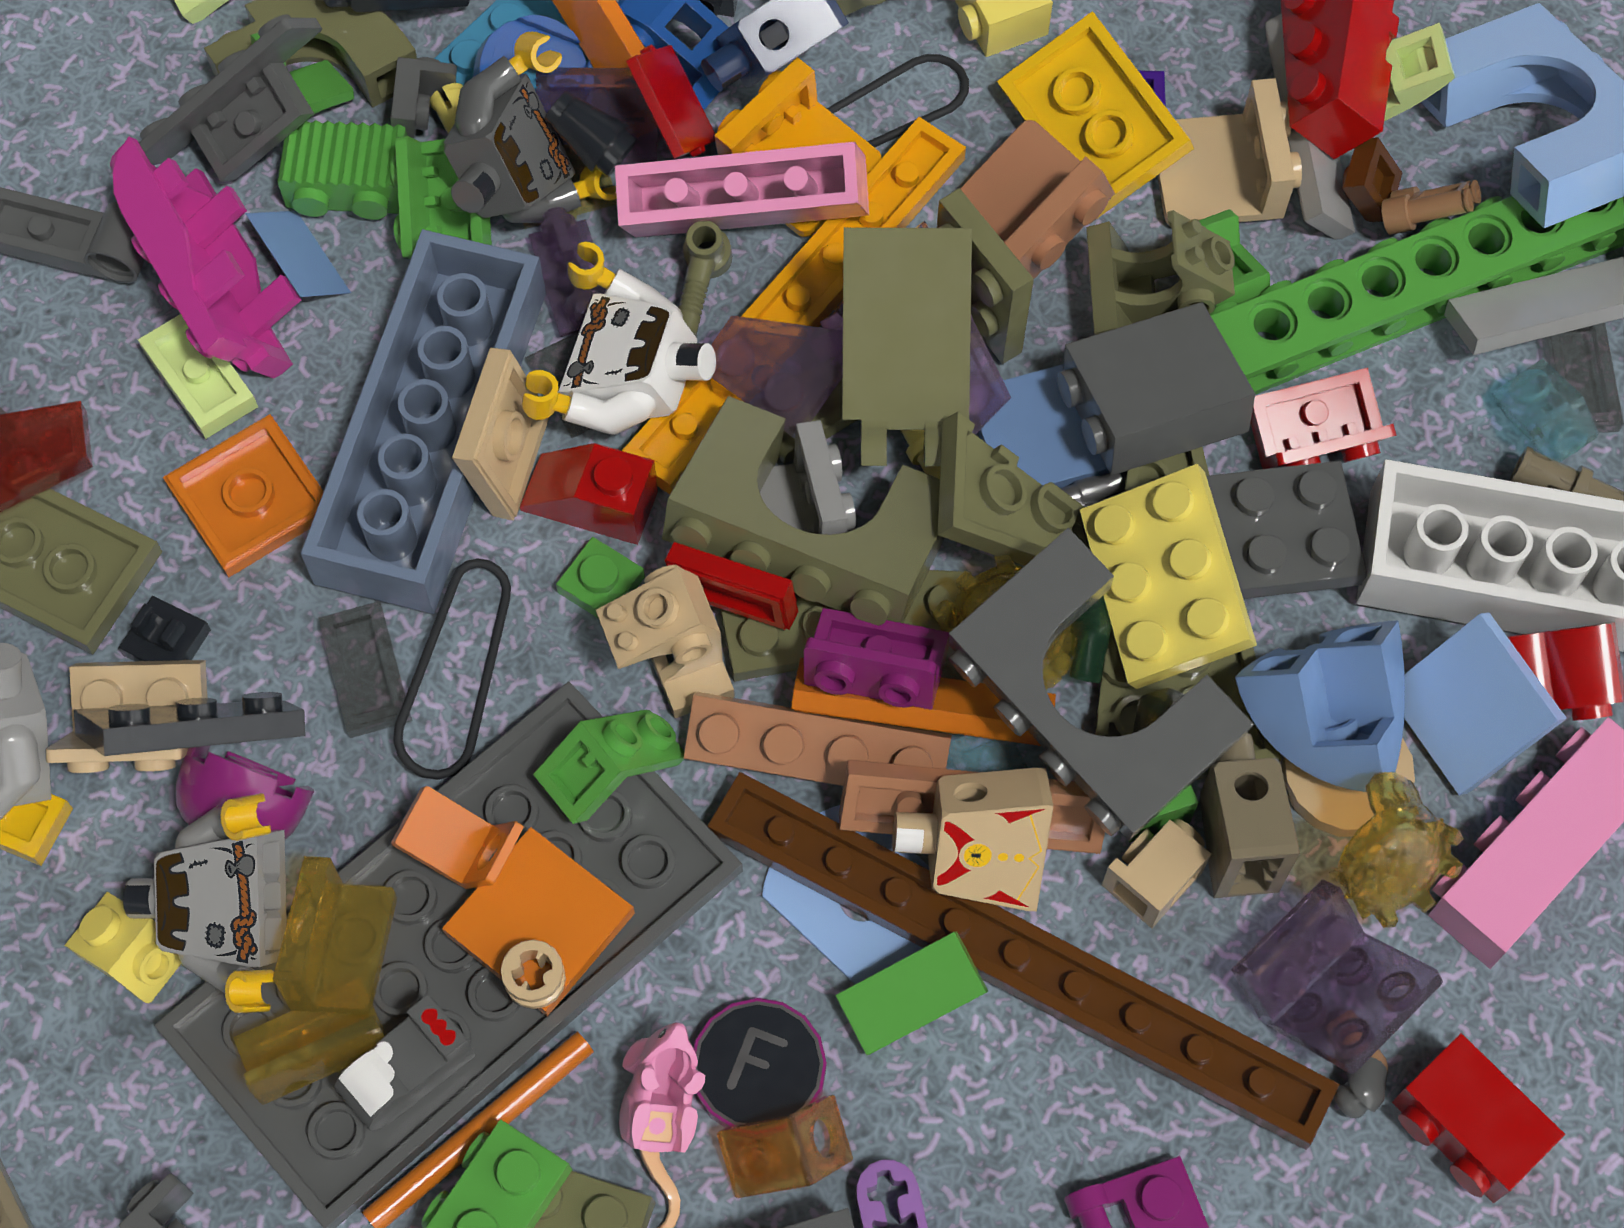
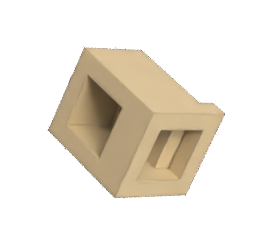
M1180 819L1169 820L1156 835L1148 829L1143 831L1122 856V860L1128 866L1116 858L1109 865L1102 886L1149 927L1153 928L1203 873L1211 853L1204 848L1205 842L1192 826Z

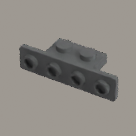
M288 14L271 19L259 29L258 34L260 38L248 49L231 54L218 65L220 73L211 81L194 87L183 94L178 101L180 107L168 118L157 120L145 127L140 133L142 140L139 144L151 164L163 163L167 158H173L196 139L220 181L236 180L313 116V110L284 62L322 31V27L317 19L291 18Z

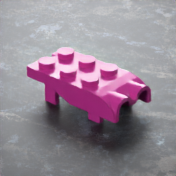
M129 136L124 144L113 154L110 161V168L113 173L114 195L123 217L134 234L131 238L134 248L142 258L152 264L161 280L158 288L162 296L170 305L179 310L189 328L185 333L189 342L203 356L210 359L217 357L227 362L231 361L244 372L251 370L273 379L280 376L293 363L271 327L301 301V298L288 278L280 275L261 292L256 258L234 224L247 211L233 188L226 186L216 194L203 171L195 168L185 177L177 162L170 158H167L156 168L149 161L137 139Z

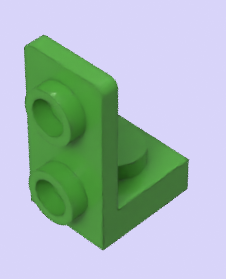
M646 709L580 721L533 775L572 824L587 821L627 777L678 766L684 760L685 751L677 743L676 734L671 725L661 716Z

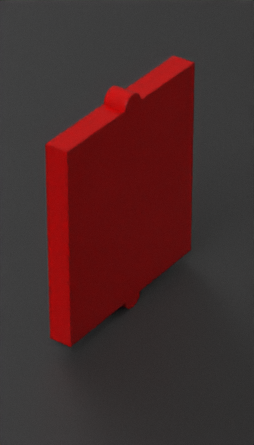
M651 44L640 50L641 54L626 60L674 159L687 153L696 157L705 152L704 146L715 142V132L672 45L655 49Z

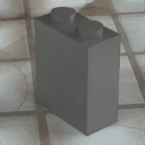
M1203 302L1065 344L1063 371L1057 374L1058 389L1064 404L1068 408L1075 407L1082 420V433L1087 448L1093 455L1100 454L1110 475L1249 432L1256 393Z

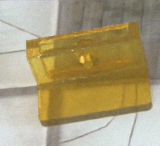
M304 856L273 975V980L290 1010L367 1015L371 1012L397 903V895L392 887L343 884L331 858Z
M360 980L233 1037L246 1069L243 1078L247 1088L262 1105H265L349 1067L362 1055L376 1048V1043L384 1038L386 1033L363 980Z

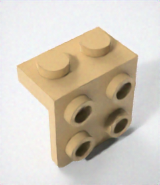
M1276 78L1252 80L1243 114L1176 119L1177 123L1190 138L1194 149L1157 175L1164 217L1167 224H1169L1167 212L1172 210L1190 220H1201L1228 209L1232 210L1239 217V222L1284 218L1293 188H1299L1301 185L1302 166L1299 153L1290 152L1287 138L1291 134L1288 102H1280Z

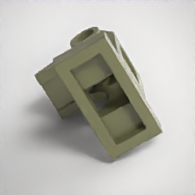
M1174 210L1167 212L1168 223L1172 228V242L1152 251L1129 252L1110 221L1086 227L1094 334L1097 335L1203 302L1209 314L1215 310V305L1235 295L1232 270L1235 260L1230 247V241L1208 230L1197 219L1190 220ZM1178 274L1180 277L1178 283L1169 289L1155 293L1154 280Z

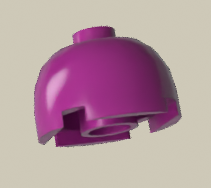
M210 746L191 747L188 749L182 761L176 782V803L186 823L190 825L216 806L223 805L229 799L262 793L265 796V801L259 802L256 809L259 823L263 827L270 825L271 830H284L285 840L293 834L307 810L314 793L313 788L308 785L296 787L293 793L279 786L294 785L296 779L230 751H227L225 758L208 752Z

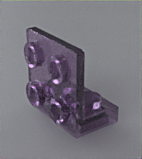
M1324 879L1305 895L1231 969L1258 1018L1266 1026L1348 1073L1357 1072L1443 983L1437 969L1364 933L1342 889Z

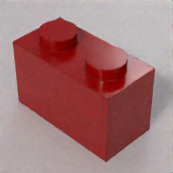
M1462 1033L1392 1101L1401 1111L1398 1119L1409 1135L1422 1145L1430 1146L1433 1143L1453 1163L1449 1169L1455 1180L1470 1194L1479 1198L1485 1194L1493 1203L1509 1193L1566 1135Z

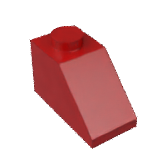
M596 443L543 453L539 457L521 502L520 511L638 545L658 493L655 462L652 459Z

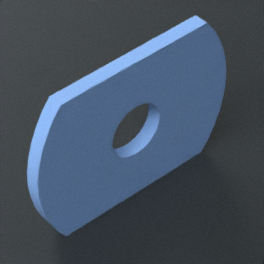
M840 805L822 811L820 814L839 823ZM855 831L893 851L892 834ZM895 852L929 870V866L915 853ZM769 867L763 886L762 897L854 985L923 949L871 920L857 921L848 917L843 912L839 903Z

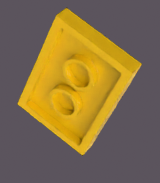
M1093 11L997 81L1024 121L1033 120L1037 122L1077 159L1082 161L1086 156L1104 172L1115 194L1108 201L1107 206L1099 217L1194 149L1190 138Z

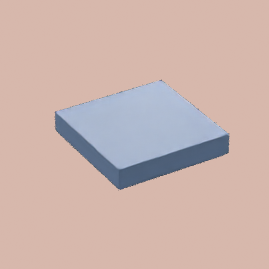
M1489 612L1478 614L1404 674V719L1459 796L1474 790L1567 719Z

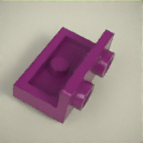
M823 608L814 638H808L804 648V685L819 687L827 693L836 695L849 693L879 699L896 707L914 706L932 710L949 648L950 632L886 620L884 624L877 626L858 620L852 613Z

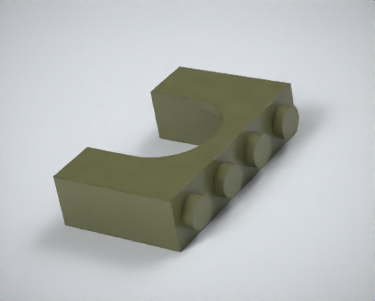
M728 396L668 497L662 539L670 543L677 542L790 579L793 582L794 592L801 598L812 602H819L839 611L852 613L858 620L877 626L884 624L886 620L904 623L945 539L938 536L940 479L902 464L877 514L863 526L846 533L831 535L815 534L797 529L775 516L766 506L760 495L764 483L779 458L786 418Z

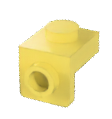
M106 892L95 908L84 916L79 928L64 945L78 957L117 981L145 1003H150L154 1000L181 965L178 954L164 952L158 948L156 944L155 921L153 919L129 918L125 913L123 901L109 892Z

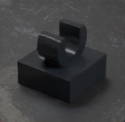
M152 595L148 603H144L130 624V631L118 648L124 657L135 662L192 660L211 629L206 621Z

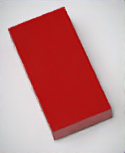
M677 542L673 543L665 558L666 566L677 565L698 576L711 606L783 630H790L799 612L793 582L790 579Z

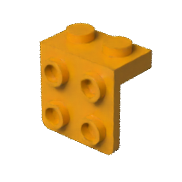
M798 57L783 71L777 70L771 73L762 83L758 95L742 110L735 109L723 119L717 133L714 135L718 155L855 142L866 156L867 174L881 159V154L875 147L818 102L815 71ZM826 220L785 223V225L797 235L808 237L814 234Z

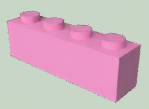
M855 142L615 166L618 226L634 237L687 233L688 229L698 221H711L722 230L869 216L866 156Z
M1609 717L1592 735L1581 727L1556 754V757L1564 763L1562 768L1552 778L1540 771L1517 796L1515 801L1523 806L1524 809L1516 818L1509 823L1500 815L1474 843L1483 852L1482 855L1469 869L1458 860L1432 889L1441 899L1428 916L1489 969L1510 949L1624 822V729Z

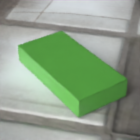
M955 931L835 996L865 1054L868 1056L989 991L958 932Z

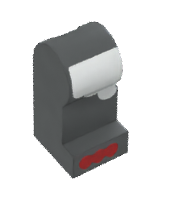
M429 994L407 1011L408 1018L376 1043V1048L354 1061L335 1083V1090L370 1131L381 1129L390 1124L476 1056L468 1039Z

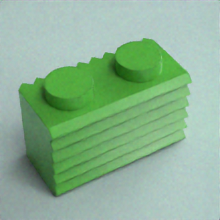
M317 120L311 123L305 121L284 139L277 183L286 208L294 209L298 213L310 217L323 216L328 210L352 211L357 216L370 220L382 219L387 213L399 214L398 190L395 188L391 178L390 164L392 157L396 155L395 139L396 137L407 136L406 128L400 124L393 127L387 123L383 126L376 123L369 126L364 122L357 125L353 122L344 124L340 121L333 124L328 120L324 123Z

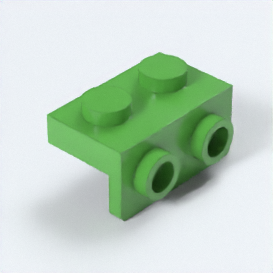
M409 136L396 137L395 139L396 155L391 159L390 171L393 184L398 190L399 215L394 220V236L398 247L401 249L402 256L411 260L422 229L492 245L490 217L483 218L477 213L463 211L452 198L451 189L458 180V177L444 152L445 139L420 142Z
M500 1119L490 1134L484 1131L473 1141L462 1162V1167L466 1170L450 1193L444 1190L434 1198L423 1216L421 1226L423 1228H534L573 1169L568 1162Z

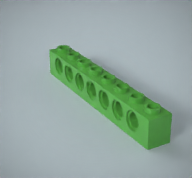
M1495 196L1480 203L1473 209V212L1450 220L1449 217L1436 219L1426 225L1419 233L1400 241L1396 238L1383 240L1373 246L1367 254L1347 262L1343 259L1330 261L1320 267L1312 276L1291 283L1289 280L1277 282L1264 290L1259 297L1239 305L1236 302L1224 303L1216 307L1210 313V316L1254 392L1258 394L1446 318L1444 314L1449 299L1555 274L1623 247L1624 197L1589 210L1590 212L1586 211L1543 228L1513 196L1503 199L1501 196ZM1528 228L1535 229V230L1538 231L1539 233L1533 232V231L1529 230ZM1474 248L1481 249L1487 252L1488 254L1480 253L1476 251ZM1420 269L1430 270L1437 276L1426 274ZM1366 290L1378 291L1384 297L1374 296L1368 293ZM1312 311H1322L1331 318L1318 317ZM1258 332L1271 333L1279 340L1264 339Z

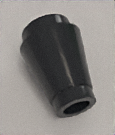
M567 90L557 99L545 116V120L553 126L554 130L591 173L597 169L607 178L615 171V166L623 162L637 142V139L627 132L628 124L573 96Z

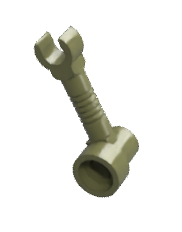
M698 221L694 223L687 231L683 246V254L688 271L685 279L686 283L682 291L683 294L681 295L682 300H680L678 308L683 314L684 322L696 338L701 319L700 315H702L701 310H703V304L705 303V293L708 291L710 279L723 275L730 268L733 257L728 237L711 221ZM704 242L714 243L709 249L698 248Z

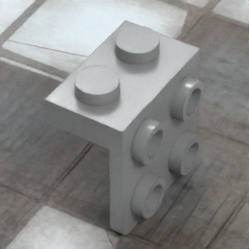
M821 420L797 423L794 464L773 467L760 491L764 503L783 522L806 532L831 535L846 533L856 528V515L852 496L850 493H841L838 482L842 480V463L837 444L827 445Z

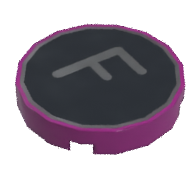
M754 998L732 1003L711 1017L695 1040L694 1050L698 1060L696 1070L705 1075V1083L702 1089L696 1093V1096L711 1119L733 1133L761 1138L787 1130L792 1125L795 1126L808 1117L822 1095L827 1062L821 1037L805 1015L784 1002Z

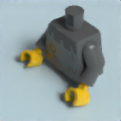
M525 32L521 34L514 46V57L509 60L505 56L501 57L467 81L460 89L455 124L444 141V152L458 177V180L451 189V195L456 205L463 211L477 213L483 218L502 215L511 223H542L581 207L580 200L586 197L609 201L617 199L616 186H610L601 190L599 181L602 173L597 169L591 173L585 167L580 174V180L575 183L572 182L570 178L573 177L576 171L553 126L545 120L547 113L527 73L522 74L529 68L542 73H549L560 65L562 55L559 52L545 51L536 58L539 46L550 39L548 35L538 32Z

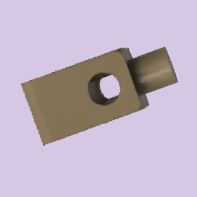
M1247 733L1217 760L1216 764L1211 765L1200 792L1206 850L1211 853L1208 865L1214 898L1279 893L1300 854L1281 764L1275 758L1256 759L1252 735Z

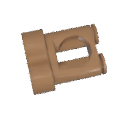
M1466 181L1420 191L1417 186L1392 191L1390 198L1382 201V218L1386 231L1389 235L1415 230L1416 223L1473 212L1474 204L1481 203V191L1478 181Z

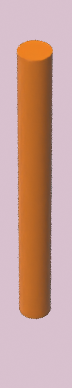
M575 1032L364 1209L362 1213L374 1228H386L462 1164L467 1150L482 1132L486 1131L490 1134L500 1119L510 1124L593 1054L594 1051L579 1032Z

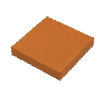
M271 414L163 477L166 485L228 578L309 530L324 492Z
M530 827L514 845L495 883L490 886L477 887L443 926L442 930L448 938L501 980L503 959L509 950L520 942L538 940L546 942L555 948L562 959L566 981L563 992L556 1001L546 1007L537 1008L548 1017L632 918L635 911L631 904ZM537 959L528 960L523 963L524 975L515 979V983L521 987L524 981H527L531 990L539 989L545 985L543 974L552 970V966L546 962L543 968H540Z

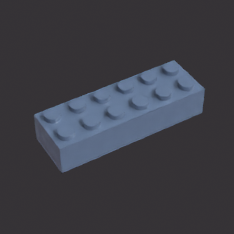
M422 229L301 551V556L314 585L430 614L435 613L476 496L475 490L458 468L452 456L489 349L511 350L519 365L521 366L546 295L539 256Z

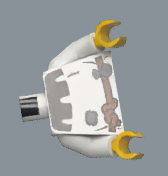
M591 242L579 243L577 245V254L584 261L592 263L594 267L584 270L568 262V276L571 283L577 288L584 290L592 289L599 285L606 289L604 294H593L559 391L558 381L550 372L544 370L531 371L526 376V388L533 393H540L545 396L525 393L522 398V407L527 416L534 420L549 418L556 411L562 413V420L606 434L616 435L649 418L671 415L677 410L686 380L707 381L712 378L716 367V356L713 347L709 343H697V338L684 322L683 314L675 304L650 285L619 268L614 273L605 268L604 254L596 244Z

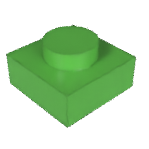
M592 536L556 583V588L560 595L598 618L596 613L598 608L636 589L645 578V572L643 567Z

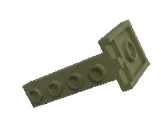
M959 188L939 200L937 228H972L970 351L986 343L998 360L1004 364L1022 353L1034 278ZM837 357L828 360L755 405L758 408L786 418L779 458L784 465L794 459L797 423L821 420L825 438L828 439L857 421L842 420L843 366Z

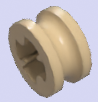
M538 940L520 942L512 947L503 959L501 967L503 984L511 999L520 1006L531 1009L546 1007L556 1001L563 992L566 976L562 959L556 949L546 942ZM533 959H537L540 968H543L546 962L552 966V970L543 974L545 985L535 990L530 989L527 981H524L521 987L515 983V979L524 975L523 963Z

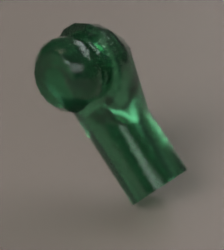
M1104 596L1071 624L1075 639V649L1069 676L1074 679L1092 683H1099L1101 681L1112 629Z

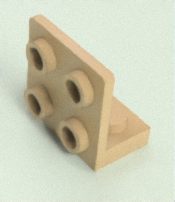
M206 660L75 663L69 667L73 731L46 748L47 763H67L68 772L72 773L104 771L109 769V762L134 761L135 770L163 771L175 768L176 760L186 756L189 748L104 756L75 735L74 709L109 708L125 704L166 706L176 705V701L183 699L208 698Z

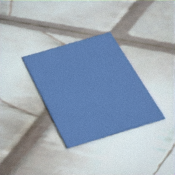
M297 211L245 213L300 297L351 293Z

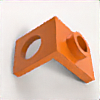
M425 786L419 790L391 844L464 889L490 886L495 883L524 826L517 821L491 825L431 787Z

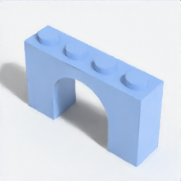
M1537 3L1445 39L1455 78L1442 89L1420 102L1445 128L1492 109L1522 102L1553 105L1572 113L1580 119L1569 126L1514 147L1510 194L1543 228L1624 197V80L1604 63L1599 54L1592 52L1582 43L1564 22L1556 19L1545 7Z

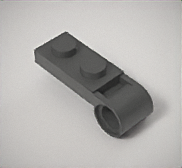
M0 187L1 254L118 282L131 283L136 281L145 259L140 256L131 242L134 234L123 217L117 202L109 203L105 212L102 213Z

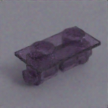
M555 207L544 213L541 231L528 234L534 255L540 258L546 294L559 335L563 337L580 332L593 294H604L606 289L598 285L592 289L584 290L577 288L571 283L568 276V262L584 270L594 267L592 263L584 261L577 254V245L579 243H593L586 219L576 222L575 217L567 214L565 208Z

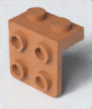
M1033 120L1024 121L960 188L1034 279L1042 270L1049 268L1059 259L1066 245L1085 225L1092 223L1099 217L1107 206L1108 201L1115 194L1101 169L1086 156L1082 161L1077 159Z

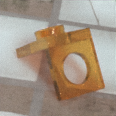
M834 1095L824 1096L789 1116L726 1127L717 1132V1138L736 1198L808 1187L853 1160ZM817 1119L822 1120L826 1125L830 1137V1148L826 1157L819 1153L814 1141V1125Z

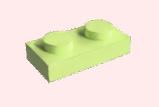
M180 314L139 338L138 341L143 352L204 438L207 439L258 408L253 394L230 362L217 357L207 358L192 346L185 333L189 327Z

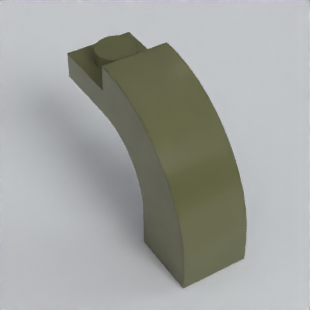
M254 0L245 4L251 24L239 30L228 32L221 36L218 41L204 47L215 77L220 73L218 65L231 54L248 49L251 46V35L258 33L259 29L271 19L285 14L290 15L291 18H316L322 27V31L285 61L286 65L298 62L328 60L332 66L342 70L355 82L372 108L393 98L398 57L417 59L416 50L405 34L382 11L356 12L350 6L329 7L323 0Z

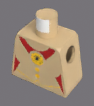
M1026 768L943 776L936 784L933 814L895 812L892 834L893 852L928 854L931 887L939 894L1024 911H1037L1053 812V801L1046 768Z

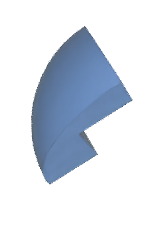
M1398 620L1361 624L1324 632L1319 635V644H1313L1299 650L1275 649L1253 661L1235 677L1238 690L1251 719L1268 742L1287 760L1310 775L1335 786L1368 793H1387L1399 760L1405 711L1404 660Z

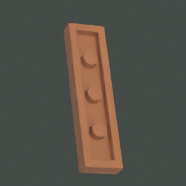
M696 692L692 700L684 759L843 786L848 760L946 769L952 735L891 724L794 711L791 707Z
M848 760L839 810L840 830L893 834L895 812L933 814L936 784L940 778L946 775L980 772ZM1048 779L1053 801V812L1047 849L1100 854L1105 831L1093 820L1084 807L1091 799L1074 781L1064 786L1056 779Z

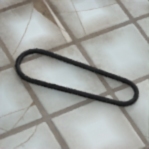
M924 54L910 59L826 109L834 114L916 65L926 62H939L949 66L957 73L960 80V92L956 99L948 105L921 117L930 123L952 113L963 104L969 93V79L964 68L954 59L940 54ZM915 120L867 142L873 147H877L903 135Z
M477 558L465 561L453 573L394 726L393 743L398 758L408 770L422 778L440 780L455 776L467 766L475 750L511 596V585L508 576L500 566L490 560ZM470 569H487L499 579L502 593L465 750L460 759L449 768L441 770L426 769L415 763L406 752L403 742L404 727L462 576Z

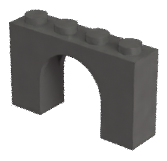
M1068 527L949 633V646L955 652L948 659L957 672L972 687L975 688L979 683L983 682L1000 700L993 708L1016 735L1020 737L1028 731L1045 749L1038 756L1039 759L1062 785L1067 786L1073 780L1091 799L1084 806L1086 811L1108 835L1113 836L1119 830L1130 840L1208 770L1211 765L1240 741L1254 724L1208 675L1201 679L1151 725L1129 735L1106 737L1090 734L1075 727L1060 715L1052 704L1044 685L1043 660L1054 640L1110 590L1114 575Z

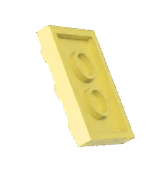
M1198 464L1080 509L1091 552L1114 575L1110 590L1103 596L1128 684L1135 689H1139L1257 646L1205 471Z

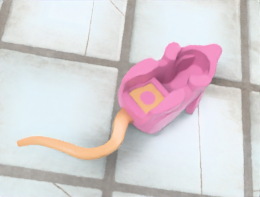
M679 1022L669 1024L657 1030L650 1037L636 1041L627 1051L622 1064L624 1069L634 1076L621 1104L619 1115L620 1134L622 1139L631 1148L639 1149L649 1174L668 1199V1214L665 1221L658 1228L675 1227L680 1215L681 1202L677 1187L665 1170L660 1160L659 1152H686L694 1137L698 1119L697 1110L691 1106L693 1095L698 1093L705 1083V1075L696 1070L698 1060L696 1052L689 1041L687 1029L684 1024Z

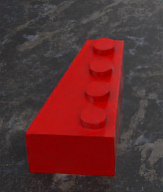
M1281 0L1289 126L1333 159L1340 157L1383 132L1392 65L1385 60L1386 51L1392 39L1397 38L1399 17L1392 12L1394 0Z

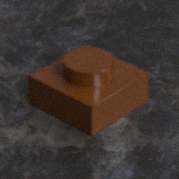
M1379 137L1371 138L1354 148L1350 164L1346 167L1343 174L1342 188L1347 198L1353 202L1363 218L1372 223L1383 222L1382 201L1390 198L1392 191L1398 190L1403 174Z

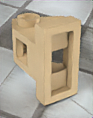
M677 565L661 567L651 572L645 578L644 585L596 610L618 669L651 658L674 719L691 713L693 695L696 692L735 697L733 685L723 663L721 632L697 575ZM667 654H673L675 660L671 664L667 661Z

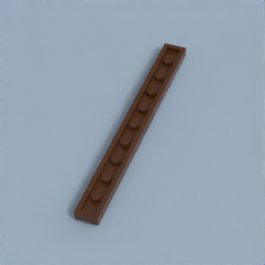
M739 772L707 826L721 842L922 948L957 931L983 980L1305 1150L1312 1144L1340 1085L997 905L937 893L931 887L930 870L855 831L840 830L838 822L742 772Z

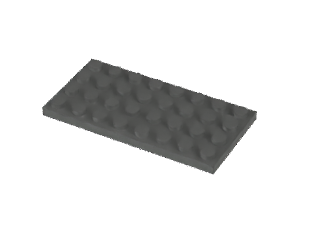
M569 681L437 790L440 794L491 825L517 821L522 824L524 828L516 843L532 827L634 907L635 914L548 1017L538 1009L522 1007L514 1002L506 991L501 979L444 934L443 926L477 888L464 889L392 846L391 841L403 821L402 819L287 915V959L263 967H251L254 970H273L275 972L273 982L262 983L261 985L262 999L266 1004L271 1005L270 1011L234 1013L227 1005L225 994L206 982L154 1025L323 1228H336L743 872V866L739 859L655 771L627 777L587 821L572 824L533 775L580 721L603 717ZM429 994L468 1039L476 1056L390 1124L381 1129L370 1131L335 1090V1083L354 1061L376 1048V1043L408 1018L407 1011Z

